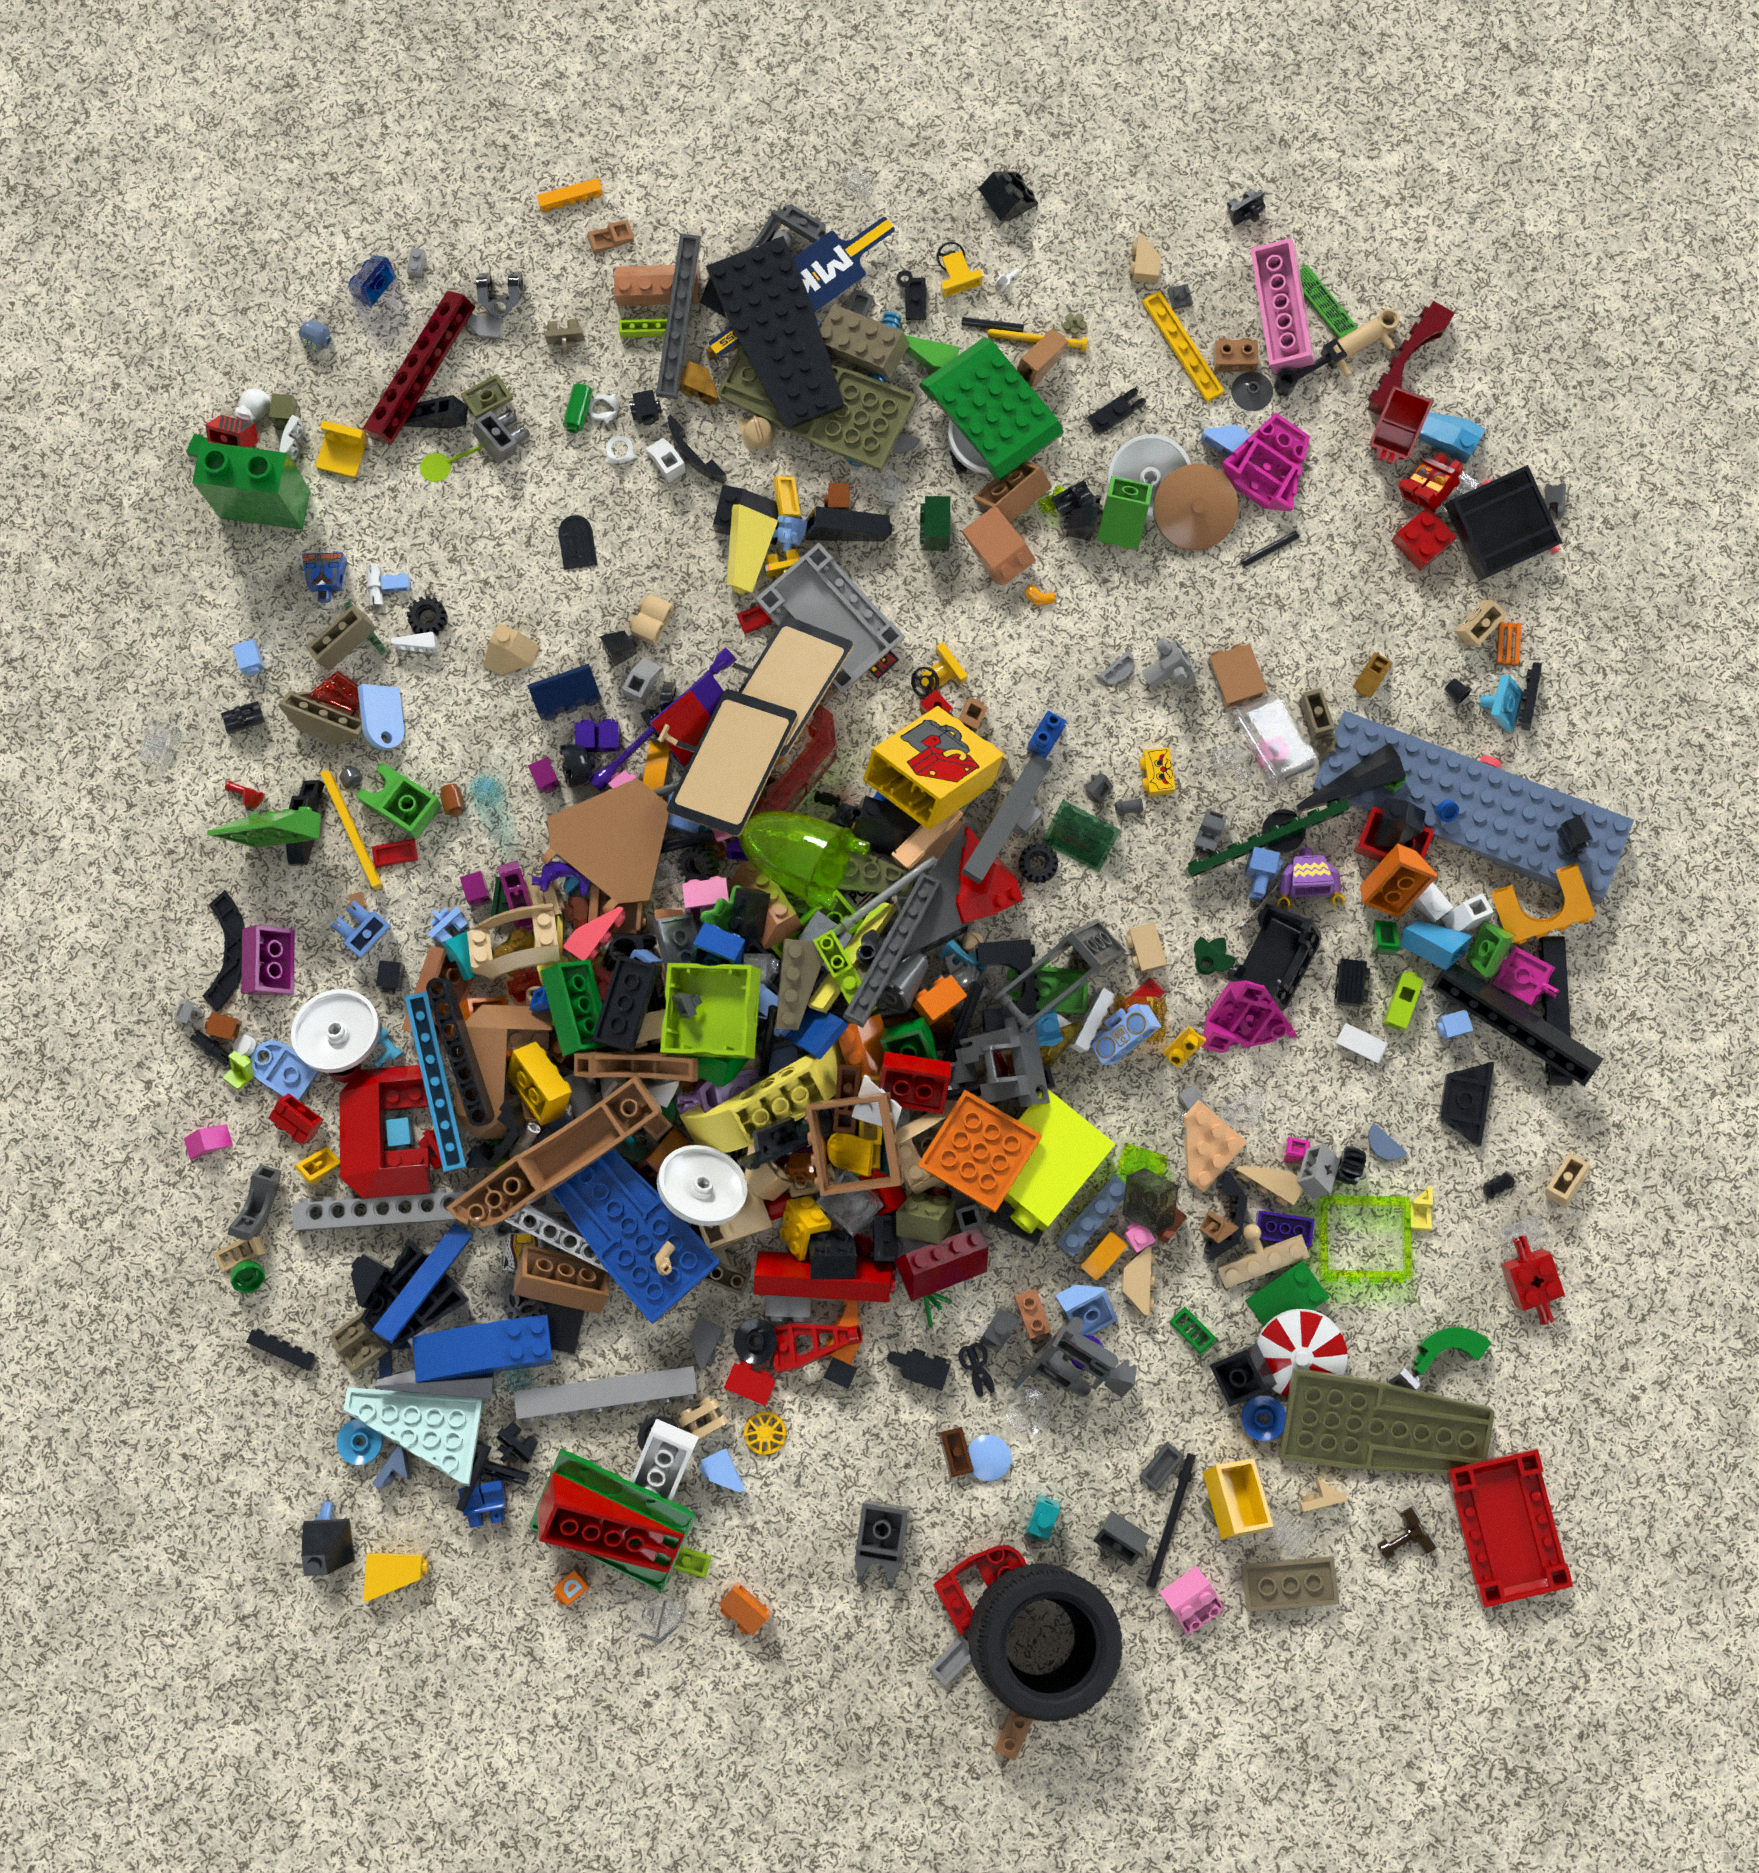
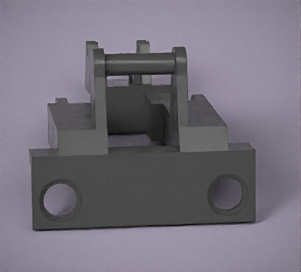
M1027 1015V1017L1031 1019L1033 1015ZM1015 1016L1004 1019L1005 1029L959 1040L960 1045L973 1044V1046L955 1050L957 1062H951V1076L947 1092L960 1089V1083L978 1081L975 1063L985 1061L989 1080L985 1084H980L982 1095L977 1096L988 1104H993L1019 1097L1021 1107L1050 1103L1035 1024L1029 1028L1028 1033H1022L1019 1030L1021 1026L1016 1021ZM1011 1049L1016 1076L998 1078L993 1054ZM1037 1087L1040 1088L1042 1092L1041 1099H1039L1036 1095Z
M1073 1317L1024 1366L1012 1388L1016 1390L1029 1376L1034 1377L1039 1373L1065 1391L1069 1392L1071 1390L1081 1397H1086L1090 1393L1091 1388L1095 1390L1105 1381L1104 1385L1122 1398L1136 1384L1137 1366L1134 1364L1130 1367L1128 1359L1117 1366L1119 1362L1117 1356L1081 1335L1080 1332L1084 1325L1083 1321L1079 1317ZM1064 1353L1084 1365V1370L1097 1377L1092 1387H1090L1087 1381L1080 1378L1083 1371L1062 1360Z

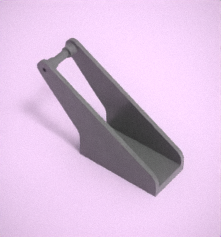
M965 823L961 826L929 875L942 881L941 886L900 961L913 952L925 954L971 930L972 921L964 924L961 923L955 901L956 895L960 893L961 882H958L961 852L962 847H965L967 837L964 835V828L968 826L977 835V827L974 824Z
M1096 919L1071 931L1051 951L995 995L993 1000L995 1002L999 1001L1004 1007L1008 1008L1017 1019L1016 1021L1021 1026L1019 1030L1023 1033L1106 970L1126 950L1104 925ZM1073 946L1092 968L1039 1013L1029 1019L1012 1002L1013 999L1008 993Z

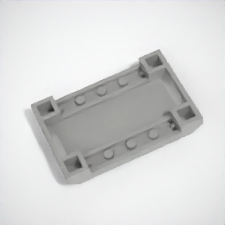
M819 542L755 598L761 609L778 627L785 617L790 616L853 642V649L831 683L840 694H843L905 638V635L894 623L881 613L834 562L833 557Z

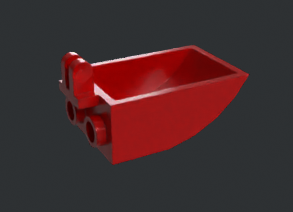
M1393 386L1369 442L1372 449L1377 451L1375 457L1379 458L1382 462L1384 460L1387 461L1390 465L1392 463L1396 464L1397 459L1409 460L1434 400Z

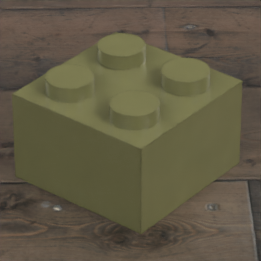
M912 1192L896 1211V1236L939 1244L955 1223V1199H950L943 1195L934 1196L924 1192L919 1194Z

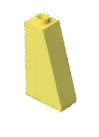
M741 504L733 505L727 585L733 587V592L744 595L745 592H753L778 520Z

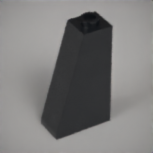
M816 506L805 520L807 521L805 540L884 542L892 534L890 515Z

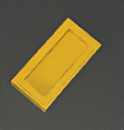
M775 476L773 478V485L779 516L800 518L801 512L795 476Z

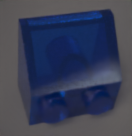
M373 255L363 263L359 273L354 275L349 281L348 288L351 294L370 308L396 278L389 259L385 256Z

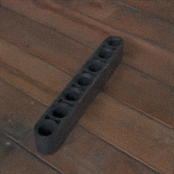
M1544 936L1539 938V943H1541L1539 958L1555 967L1548 984L1559 989V993L1550 990L1557 994L1555 998L1545 992L1541 994L1542 1008L1545 1011L1543 1020L1571 1037L1564 936ZM1545 1061V1071L1548 1073L1547 1086L1572 1085V1078Z
M432 978L427 983L426 991L467 1118L473 1126L488 1125L494 1119V1110L453 984L448 978ZM439 982L443 986V990L441 993H439L436 988ZM446 1003L450 1007V1011L447 1015L443 1011V1007ZM452 1025H454L457 1029L455 1036H453L450 1032V1028ZM459 1046H461L464 1051L462 1057L458 1056L457 1049ZM466 1067L470 1070L471 1073L469 1079H467L464 1075V1070ZM472 1089L477 1091L478 1096L476 1100L471 1097ZM479 1110L484 1113L483 1121H480L478 1118Z

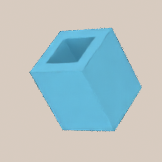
M406 1117L386 1120L388 1147L395 1148V1150L409 1149L408 1146H414L412 1119Z

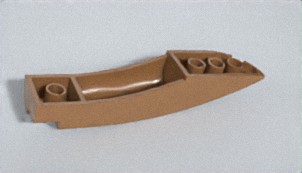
M634 1076L581 1116L521 1154L514 1156L446 1208L457 1220L468 1225L487 1227L498 1224L551 1192L614 1149L662 1113L661 1106L656 1097L651 1095L641 1078Z

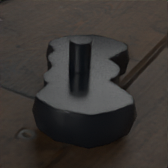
M1504 1172L1496 1179L1493 1178L1490 1182L1484 1183L1483 1194L1493 1199L1497 1193H1502L1505 1189H1512L1515 1180L1511 1174Z

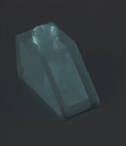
M479 773L477 778L472 779L469 785V793L473 798L496 808L505 788L499 778Z

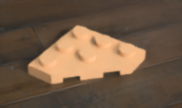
M1197 1100L1184 1116V1126L1186 1128L1184 1143L1187 1159L1185 1175L1188 1180L1205 1192L1247 1141L1200 1100Z

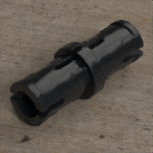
M199 1029L194 1032L196 1036L192 1034L190 1041L203 1049L204 1054L207 1056L211 1055L224 1067L228 1065L227 1061L229 1060L228 1056L230 1053L219 1046L218 1041L211 1040Z

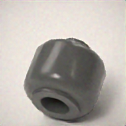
M348 767L341 772L339 778L346 789L351 787L355 789L360 786L359 782L363 779V776L356 767Z

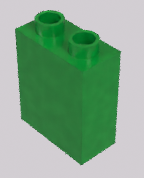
M200 442L192 483L220 519L303 530L311 490L287 453Z

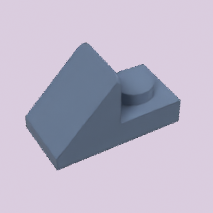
M399 1445L396 1446L372 1485L378 1489H382L385 1486L389 1487L396 1477L393 1474L395 1471L406 1479L412 1478L406 1449Z

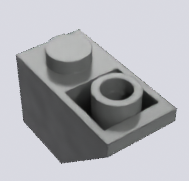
M702 1317L698 1318L689 1338L699 1368L705 1370L707 1366L711 1368L716 1358V1355L713 1354L716 1346L721 1347L726 1334L723 1333L724 1328Z

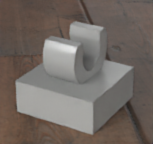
M181 999L173 1020L185 1024L187 1022L197 1024L198 1021L191 1018V1013L194 1011L201 1013L202 1010L198 1007H193L195 1003Z
M1410 1366L1394 1374L1388 1381L1391 1385L1417 1390L1421 1385L1418 1382L1420 1377L1418 1375L1413 1377L1409 1373L1411 1370Z

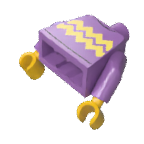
M1302 848L1299 851L1300 856L1293 858L1292 864L1286 867L1281 876L1279 889L1281 898L1277 901V907L1280 908L1281 900L1287 902V909L1290 907L1289 894L1290 898L1331 896L1330 904L1333 907L1336 906L1335 898L1338 897L1341 905H1343L1345 898L1340 894L1342 889L1339 872L1326 861L1323 855L1313 856L1311 848Z

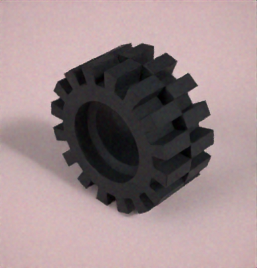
M426 596V599L419 597L420 601L416 602L414 600L412 602L414 605L408 607L410 612H407L408 623L416 634L433 632L437 636L440 630L443 631L445 629L444 625H447L446 618L448 616L442 603L438 602L434 597L432 599L430 596ZM425 610H431L435 613V619L430 624L420 622V615Z
M1037 842L1035 845L1030 844L1027 848H1024L1019 858V870L1022 876L1027 878V881H1033L1035 884H1038V882L1045 883L1055 875L1058 867V858L1056 857L1057 853L1053 852L1051 846L1047 847L1045 843L1040 845ZM1034 856H1042L1045 858L1047 866L1042 871H1035L1030 866V860Z
M704 844L695 845L685 849L679 855L681 858L678 859L677 863L681 865L678 866V870H682L680 875L681 877H686L684 879L686 883L693 879L700 881L709 880L719 873L717 868H720V864L716 863L719 858L718 856L714 858L713 855L716 852L714 850L709 851L711 847H704ZM695 857L698 858L703 864L702 873L699 872L695 867Z

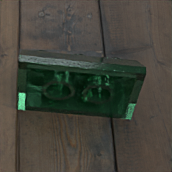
M1063 800L1041 843H1045L1058 852L1100 872L1121 830Z

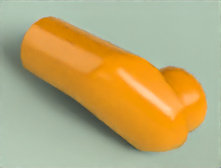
M1028 585L1025 588L1027 599L1034 605L1055 603L1054 592L1042 594L1035 585Z

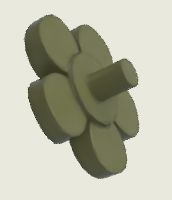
M1080 313L1076 314L1075 317L1073 314L1066 315V322L1063 323L1064 330L1068 331L1071 329L1072 334H1078L1080 330H1084L1087 327V323L1083 321L1084 316Z

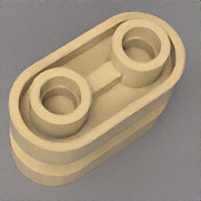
M710 1396L699 1402L700 1407L694 1411L688 1408L679 1414L680 1419L677 1420L680 1428L688 1426L691 1434L698 1436V1440L728 1424L729 1421L726 1415L719 1417L715 1411L721 1407L717 1398L712 1400ZM708 1415L711 1422L699 1428L695 1421Z

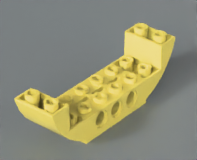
M837 1039L820 1060L808 1054L706 1113L698 1104L680 1114L679 1116L695 1145L712 1147L723 1153L739 1150L751 1144L754 1145L753 1130L789 1116L794 1118L796 1122L805 1116L808 1104L830 1100L836 1094L838 1065H846L839 1041Z

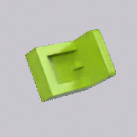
M233 1051L228 1056L231 1070L223 1076V1080L236 1090H240L254 1078L252 1061L246 1055Z

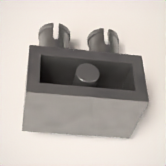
M511 409L499 417H496L492 411H489L476 419L473 425L472 434L498 465L515 454L518 443L530 437V432L528 429L524 430L526 428L524 425H521L511 433L506 429L507 426L517 421V417Z

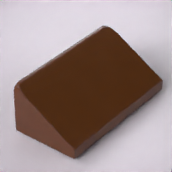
M958 1427L939 1432L938 1435L949 1477L952 1478L974 1472L963 1428Z

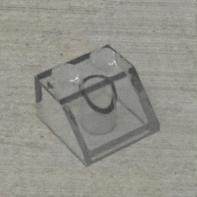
M744 954V965H753L761 969V993L775 980L776 974H779V960L772 954Z

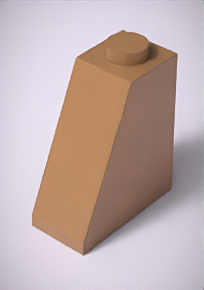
M1053 328L1019 362L1017 371L1032 389L1038 385L1066 349L1068 340Z

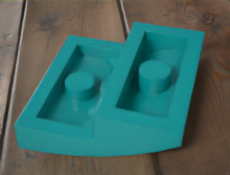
M468 931L442 942L449 961H456L464 981L477 976L471 971ZM492 949L493 959L497 958L494 950Z

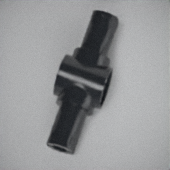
M841 803L838 811L829 817L828 824L831 827L834 826L833 828L835 829L838 828L849 832L853 823L862 818L863 810L858 808V806Z

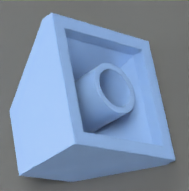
M1073 1285L1055 1295L1068 1322L1073 1317H1079L1083 1321L1084 1325L1080 1332L1081 1335H1091L1118 1320L1106 1290L1102 1287Z

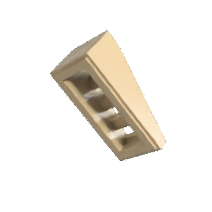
M259 1235L257 1237L253 1236L249 1241L239 1240L214 1252L222 1273L231 1270L237 1263L243 1260H253L266 1254ZM242 1245H244V1248L247 1252L248 1256L246 1257L244 1256L243 1251L241 1249ZM233 1249H235L237 1253V1256L239 1258L238 1261H236L234 1257V1254L232 1252ZM226 1252L231 1261L230 1265L227 1264L226 1259L224 1257V1253Z

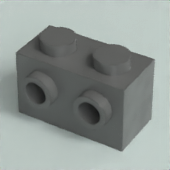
M1111 1510L1100 1525L1093 1541L1132 1567L1142 1555L1150 1535Z

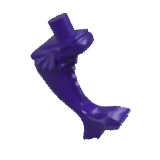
M549 862L542 867L541 877L532 876L531 885L540 886V891L547 892L550 883L554 882L555 879L568 876L570 878L576 877L580 881V892L582 897L587 894L588 883H591V881L568 864Z

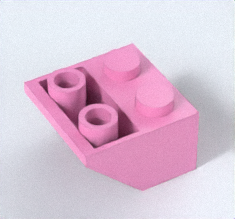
M1197 1566L1159 1592L1187 1635L1198 1630L1203 1624L1225 1610L1213 1587Z

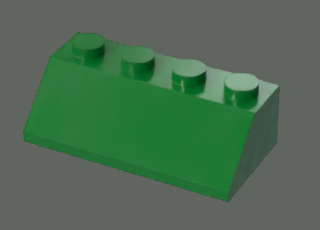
M591 960L557 963L541 970L562 1056H571L574 1053L608 1047L607 1045L591 1041L602 1009V1002Z

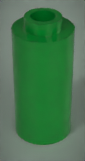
M573 384L563 420V426L570 433H578V431H583L593 393V389L584 384Z

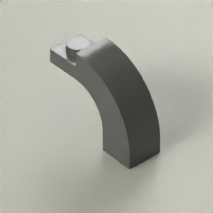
M261 1164L251 1175L249 1193L244 1207L229 1226L228 1235L240 1240L249 1241L253 1236L257 1237L269 1217L279 1188L281 1170Z

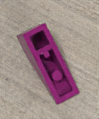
M518 860L497 866L509 909L532 906ZM532 918L513 921L517 934L534 929Z

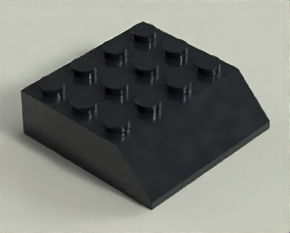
M1528 465L1453 498L1444 504L1478 581L1563 543Z

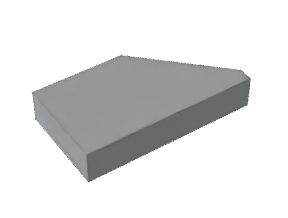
M471 315L466 323L469 324L479 338L500 339L502 318Z

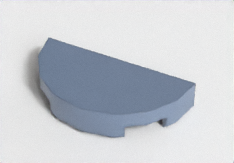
M1375 1123L1372 1124L1368 1132L1370 1149L1376 1156L1384 1160H1396L1407 1154Z

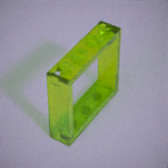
M1326 1195L1317 1198L1318 1277H1324V1282H1338V1278H1347V1282H1360V1278H1369V1283H1383V1279H1392V1283H1405V1279L1412 1278L1410 1197ZM1327 1206L1402 1207L1403 1271L1328 1270Z

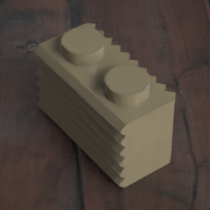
M1322 688L1304 692L1298 703H1300L1299 707L1302 708L1303 719L1306 720L1307 731L1311 735L1310 739L1314 740L1331 735L1335 726Z

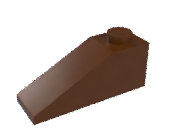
M839 1064L836 1099L858 1097L861 1088V1066ZM855 1105L835 1108L833 1131L852 1134L859 1131V1119L852 1117Z

